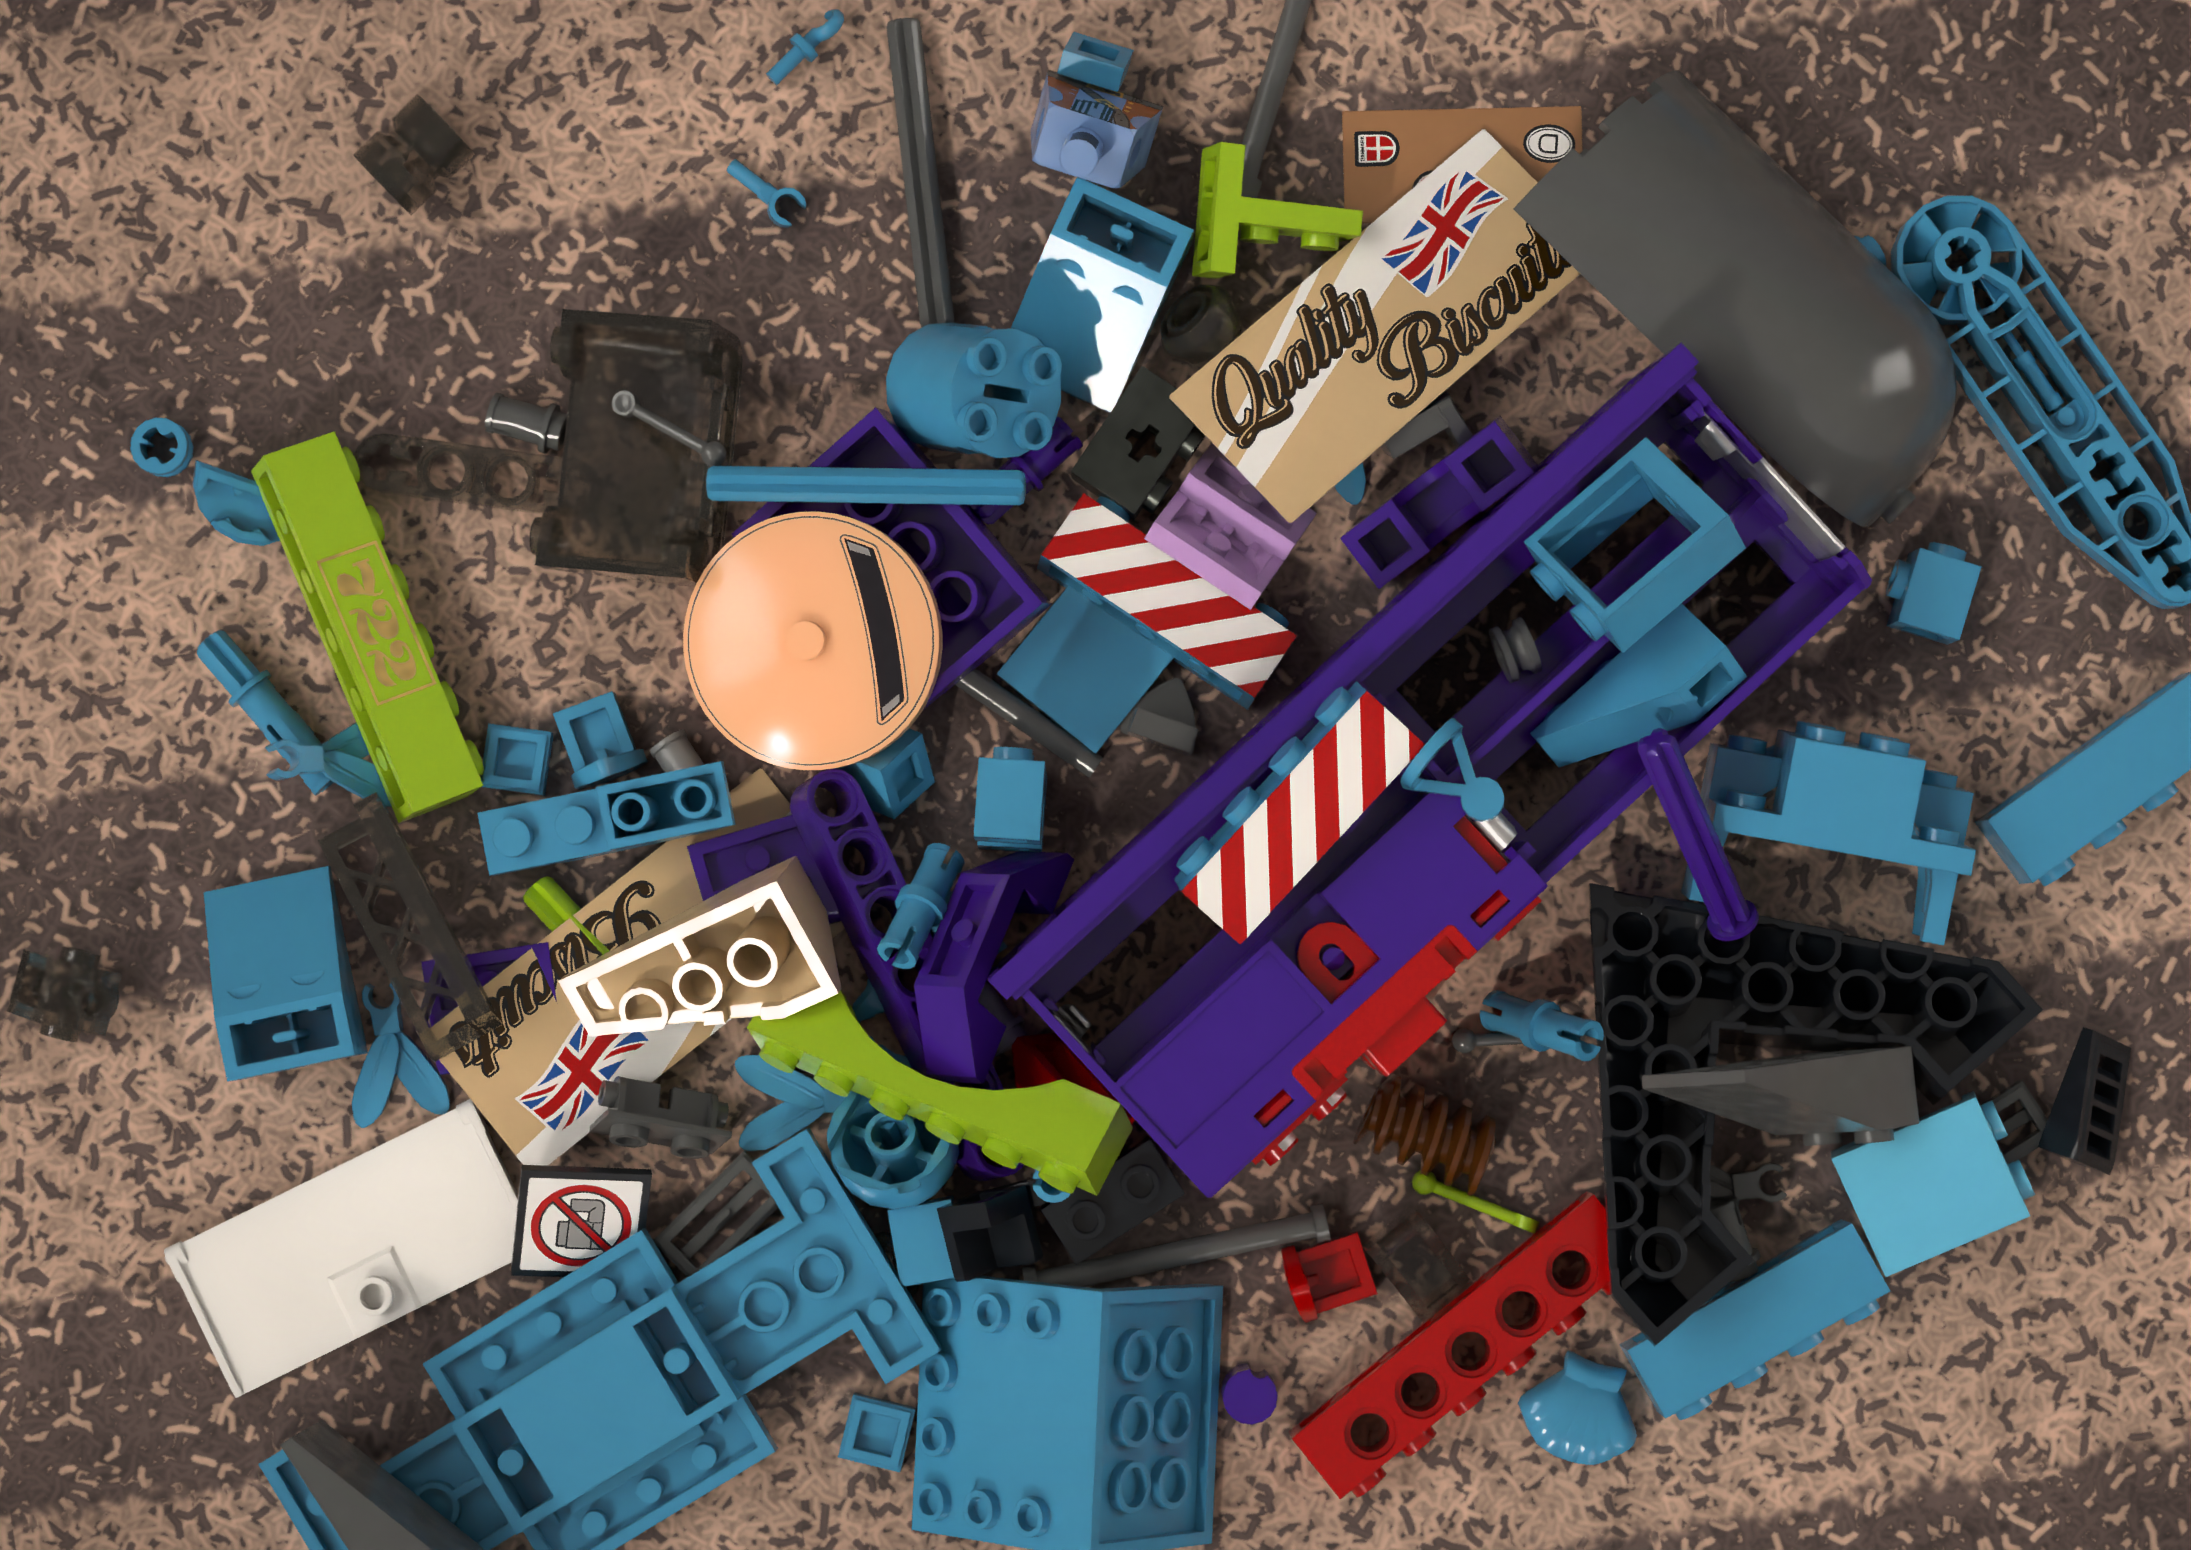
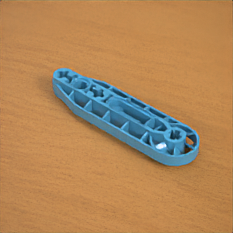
M1944 196L1923 205L1898 232L1891 249V272L1919 297L1932 312L1939 324L1957 325L1960 330L1949 337L1947 341L1953 356L1956 380L2064 537L2149 604L2161 609H2176L2191 603V513L2175 460L2014 224L1995 205L1974 196ZM1977 214H1980L1975 226L1972 229V225L1977 217ZM1961 249L1966 254L1968 261L1963 266H1959L1952 271L1947 266L1945 259L1950 254H1955ZM1991 252H2009V262L1990 264ZM2023 264L2034 281L2020 289L2017 282L2022 272ZM1973 285L1987 292L1993 302L1990 306L1984 309L1979 306L1975 300ZM2036 287L2040 289L2070 333L2058 342L2025 296ZM1936 290L1946 293L1938 309L1929 306ZM2001 305L2009 319L2003 324L1990 329L1983 317L1990 315ZM2015 327L2018 328V330L2020 331V333L2022 334L2030 348L2033 350V352L2035 353V355L2037 356V358L2039 359L2047 373L2050 375V377L2052 378V380L2054 381L2062 395L2067 400L2068 404L2064 407L2061 406V404L2064 403V400L2062 399L2060 394L2053 389V387L2051 386V384L2049 383L2041 369L2038 367V365L2035 362L2036 359L2034 358L2030 350L2024 352L2018 341L2011 333V330H2013ZM1963 336L1968 340L1996 382L1983 392L1950 346ZM1999 338H2004L2017 357L2013 360L2019 370H2022L2035 389L2048 413L2053 410L2054 413L2049 417L1996 340ZM2073 339L2105 385V387L2094 394L2091 393L2061 349L2062 346ZM1999 388L2032 434L2019 444L2016 443L1986 399L1987 396ZM2109 392L2141 437L2140 440L2129 447L2097 402L2098 399ZM2035 441L2068 487L2054 497L2022 452L2023 449ZM2145 445L2161 467L2169 497L2166 499L2162 497L2133 454ZM2105 460L2111 470L2105 474L2104 479L2095 482L2091 478L2089 471L2096 466V463ZM2127 488L2130 493L2129 496L2112 503L2110 506L2105 499L2118 494L2117 491ZM2072 494L2103 541L2096 545L2077 530L2059 506V502ZM2169 506H2173L2174 513L2172 512ZM2128 508L2140 510L2148 521V532L2143 540L2131 537L2124 528L2123 516ZM2164 542L2166 549L2154 553L2155 556L2144 558L2142 551ZM2109 548L2117 560L2106 553L2104 549ZM2177 565L2182 575L2175 581L2176 585L2167 588L2162 581V577L2169 572V567Z

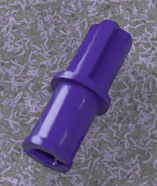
M1058 416L1052 427L1051 439L1045 447L1040 450H1029L1019 457H1007L1008 461L997 469L1020 470L1024 472L1026 494L1033 488L1038 492L1044 488L1041 481L1076 450L1079 451L1083 447L1080 439L1076 435H1071L1073 430ZM969 505L980 520L987 525L995 523L1014 506Z

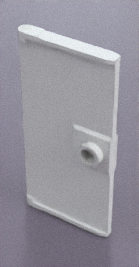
M468 1099L456 1105L455 1109L189 1240L180 1241L165 1248V1261L170 1266L177 1282L180 1283L235 1398L511 1263L518 1192L489 1134V1128L480 1110L471 1099Z

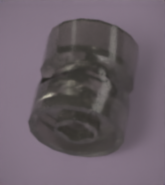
M418 94L392 117L394 129L390 133L377 131L353 154L359 163L410 215L416 212L436 193L434 180L438 176L450 179L475 155L457 133ZM414 150L418 157L403 166L408 160L409 153Z

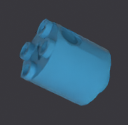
M958 323L928 324L909 334L894 352L886 376L887 404L896 426L912 442L934 450L962 454H985L993 458L1019 457L1029 450H1040L1051 439L1052 427L1061 404L1060 374L1062 362L1054 349L1045 347L1037 337L1015 328L993 329L987 326Z

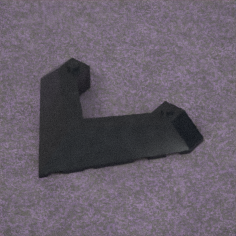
M1589 883L1595 1018L1601 1024L1604 1033L1603 1041L1597 1039V1046L1601 1047L1597 1055L1610 1295L1612 1299L1655 1347L1754 1261L1710 1211L1711 1150L1714 1143L1715 1114L1644 1090L1642 1086L1643 1075L1715 1066L1719 1043L1821 1052L1911 1046L1915 1086L1934 1105L2043 1009L1999 961L1974 956L1968 959L1937 953L1932 948L1883 939L1880 942L1843 935L1844 931L1760 915L1756 927L1749 934L1737 940L1722 941L1714 938L1707 927L1709 912L1706 905L1656 895L1650 898L1614 891V887Z

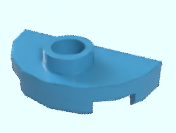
M198 460L195 461L192 485L200 511L215 530L238 543L264 546L280 541L255 480Z

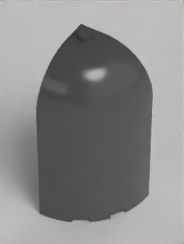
M1674 70L1660 76L1647 88V91L1653 95L1649 100L1641 104L1632 96L1620 105L1599 125L1598 128L1605 135L1589 151L1585 148L1580 154L1572 148L1514 207V210L1663 354L1682 342L1699 361L1694 366L1697 373L1692 378L1719 408L1809 491L1857 525L1868 527L1874 524L1880 517L1890 525L1916 499V496L1909 488L1925 472L1937 456L1947 437L1953 419L1956 403V372L1951 349L1939 322L1916 294L1867 250L1857 238L1682 72Z

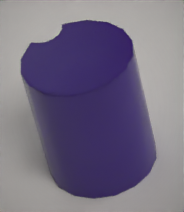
M1248 1363L1237 1365L1227 1372L1222 1381L1221 1395L1224 1406L1233 1419L1243 1424L1253 1425L1263 1422L1271 1416L1276 1407L1278 1395L1274 1381L1265 1369L1260 1372H1254L1250 1369Z

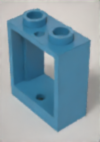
M1647 437L1524 541L1538 564L1530 573L1539 586L1554 601L1565 595L1575 605L1569 611L1586 634L1594 641L1605 635L1622 653L1746 548L1729 515ZM1655 498L1692 535L1613 603L1607 606L1570 569L1650 500Z

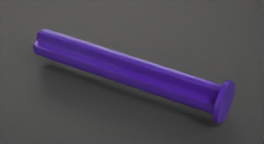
M1654 729L1650 736L1639 740L1638 752L1709 912L1707 927L1711 935L1718 940L1733 941L1749 934L1758 923L1759 914L1756 906L1752 902L1745 900L1676 738L1669 735L1665 729Z

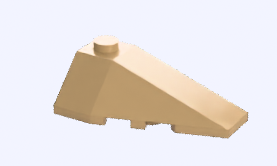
M793 856L728 887L566 974L558 981L589 1036L662 1030L669 1024L704 1021V1026L725 1024L728 1019L761 1016L762 1020L785 1018L838 994L842 989L827 911L797 856Z

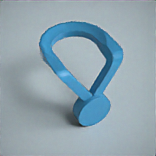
M1451 718L1429 739L1409 764L1401 777V786L1403 789L1461 797L1463 811L1468 817L1480 822L1493 820L1501 813L1504 807L1505 797L1503 790L1496 781L1490 778L1475 777L1462 735L1463 726L1455 718ZM1451 739L1465 784L1419 778L1436 753Z

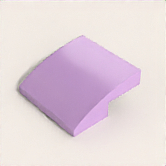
M1211 443L1188 473L1179 490L1154 521L1144 539L1251 610L1317 513L1309 508L1294 522L1288 523L1217 447Z

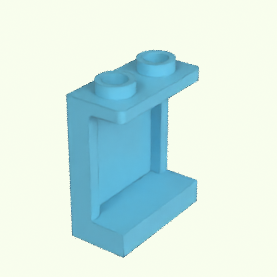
M1974 1091L1963 1095L1962 1100L1919 1118V1124L1893 1129L1894 1140L1860 1143L1858 1145L1854 1141L1831 1151L1833 1164L1885 1277L2030 1217L2024 1200L2035 1196V1193L2020 1160L2007 1164L1997 1141L2007 1137L2008 1134L1992 1100L1980 1105Z

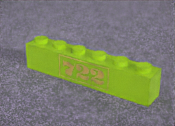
M335 431L263 455L251 470V473L259 487L264 504L398 823L470 796L483 786L480 778L484 772L481 756L471 740L465 741L455 719L459 715L455 694L446 681L440 682L431 662V658L434 657L431 637L421 622L415 623L406 602L409 599V587L401 568L397 564L391 565L381 543L385 539L384 527L376 509L372 505H365L357 483L360 481V472L352 451L347 446L341 448Z

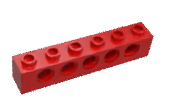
M1586 1191L1289 1431L1291 1439L1339 1499H1342L1350 1491L1358 1498L1371 1490L1386 1476L1387 1473L1381 1466L1400 1451L1406 1457L1415 1454L1435 1437L1437 1432L1433 1429L1432 1425L1451 1410L1457 1417L1470 1410L1487 1394L1482 1387L1486 1381L1501 1369L1506 1376H1510L1527 1364L1537 1353L1532 1344L1551 1329L1559 1336L1574 1326L1587 1313L1582 1304L1600 1289L1606 1295H1610L1607 1221L1604 1206L1594 1194ZM1565 1251L1579 1252L1585 1263L1582 1277L1572 1285L1558 1284L1552 1274L1554 1260ZM1514 1292H1528L1532 1295L1535 1302V1311L1532 1318L1525 1324L1518 1326L1507 1324L1502 1316L1504 1300ZM1465 1332H1476L1481 1334L1485 1341L1483 1357L1477 1363L1470 1366L1457 1364L1454 1362L1451 1353L1453 1342L1459 1335ZM1414 1373H1427L1434 1378L1436 1384L1435 1394L1432 1399L1421 1406H1413L1404 1402L1401 1396V1388L1405 1379ZM1366 1413L1377 1414L1386 1423V1431L1383 1438L1372 1446L1359 1445L1351 1438L1353 1422L1359 1416Z

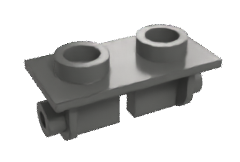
M617 1076L613 1082L603 1080L601 1083L598 1104L608 1107V1110L590 1125L589 1130L592 1133L608 1135L609 1141L618 1146L636 1148L652 1143L671 1147L670 1152L672 1154L690 1159L705 1158L732 1138V1131L716 1129V1127L723 1128L725 1126L729 1112L728 1103L719 1102L716 1094L673 1087L669 1090L668 1109L659 1108L661 1084Z

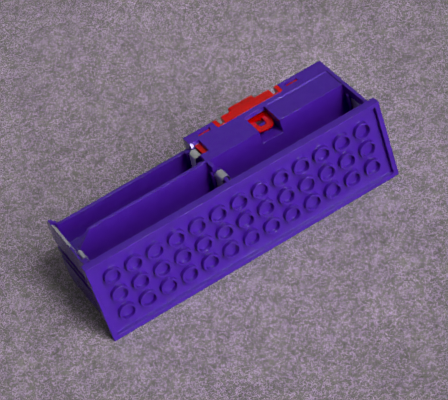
M1682 342L1636 374L1547 456L1531 476L1509 491L1053 911L1052 915H1049L990 970L988 981L1006 1000L1011 996L1015 1000L1022 996L1207 1198H1212L1251 1161L1257 1165L1264 1159L1269 1166H1272L1289 1152L1299 1141L1298 1137L1292 1132L1309 1115H1312L1318 1121L1322 1120L1346 1098L1347 1093L1341 1088L1348 1080L1345 1077L1346 1069L1359 1057L1368 1067L1373 1070L1376 1069L1381 1075L1388 1077L1448 1021L1425 996L1442 980L1449 979L1456 972L1455 968L1465 959L1469 960L1490 940L1499 941L1542 901L1538 895L1548 887L1546 883L1653 785L1638 752L1639 741L1613 749L1537 821L1525 830L1504 807L1501 813L1493 820L1480 822L1471 819L1463 811L1461 797L1403 789L1400 780L1409 766L1408 764L1241 945L1221 929L1107 1036L1100 1039L1096 1044L1092 1041L1090 1048L1081 1038L1089 1029L1091 1023L1073 1004H1065L1059 1008L1056 1002L1179 890L1174 878L1181 871L1176 864L1182 854L1201 836L1210 840L1227 822L1222 817V814L1229 803L1246 787L1250 786L1255 791L1273 772L1268 767L1272 757L1291 738L1296 736L1300 741L1303 740L1319 722L1315 717V713L1333 691L1339 687H1343L1348 691L1357 681L1426 744L1436 732L1396 689L1535 562L1524 541L1645 437L1657 448L1664 443L1703 485L1700 488L1729 515L1745 547L1747 548L1751 543L1755 542L1787 576L1785 580L1790 584L1788 589L1726 645L1747 677L1700 720L1667 731L1669 735L1676 738L1683 756L1851 600L1871 585L1872 579L1858 557L1851 550L1847 549L1692 378L1697 373L1694 366L1699 361ZM1671 514L1596 583L1591 590L1609 606L1689 538L1692 533ZM1731 560L1726 566H1724L1719 572H1717L1712 578H1710L1691 596H1689L1685 601H1683L1682 604L1685 605L1686 603H1688L1699 591H1701L1733 560ZM1575 605L1570 607L1534 641L1542 664L1541 672L1533 674L1529 670H1524L1520 673L1518 681L1510 683L1502 670L1451 717L1455 718L1463 726L1462 735L1476 778L1487 777L1495 781L1537 742L1530 733L1543 722L1547 713L1556 705L1565 702L1589 681L1602 663L1614 658L1621 652L1605 635L1594 641L1586 634L1569 612ZM1451 739L1436 753L1419 778L1465 784Z

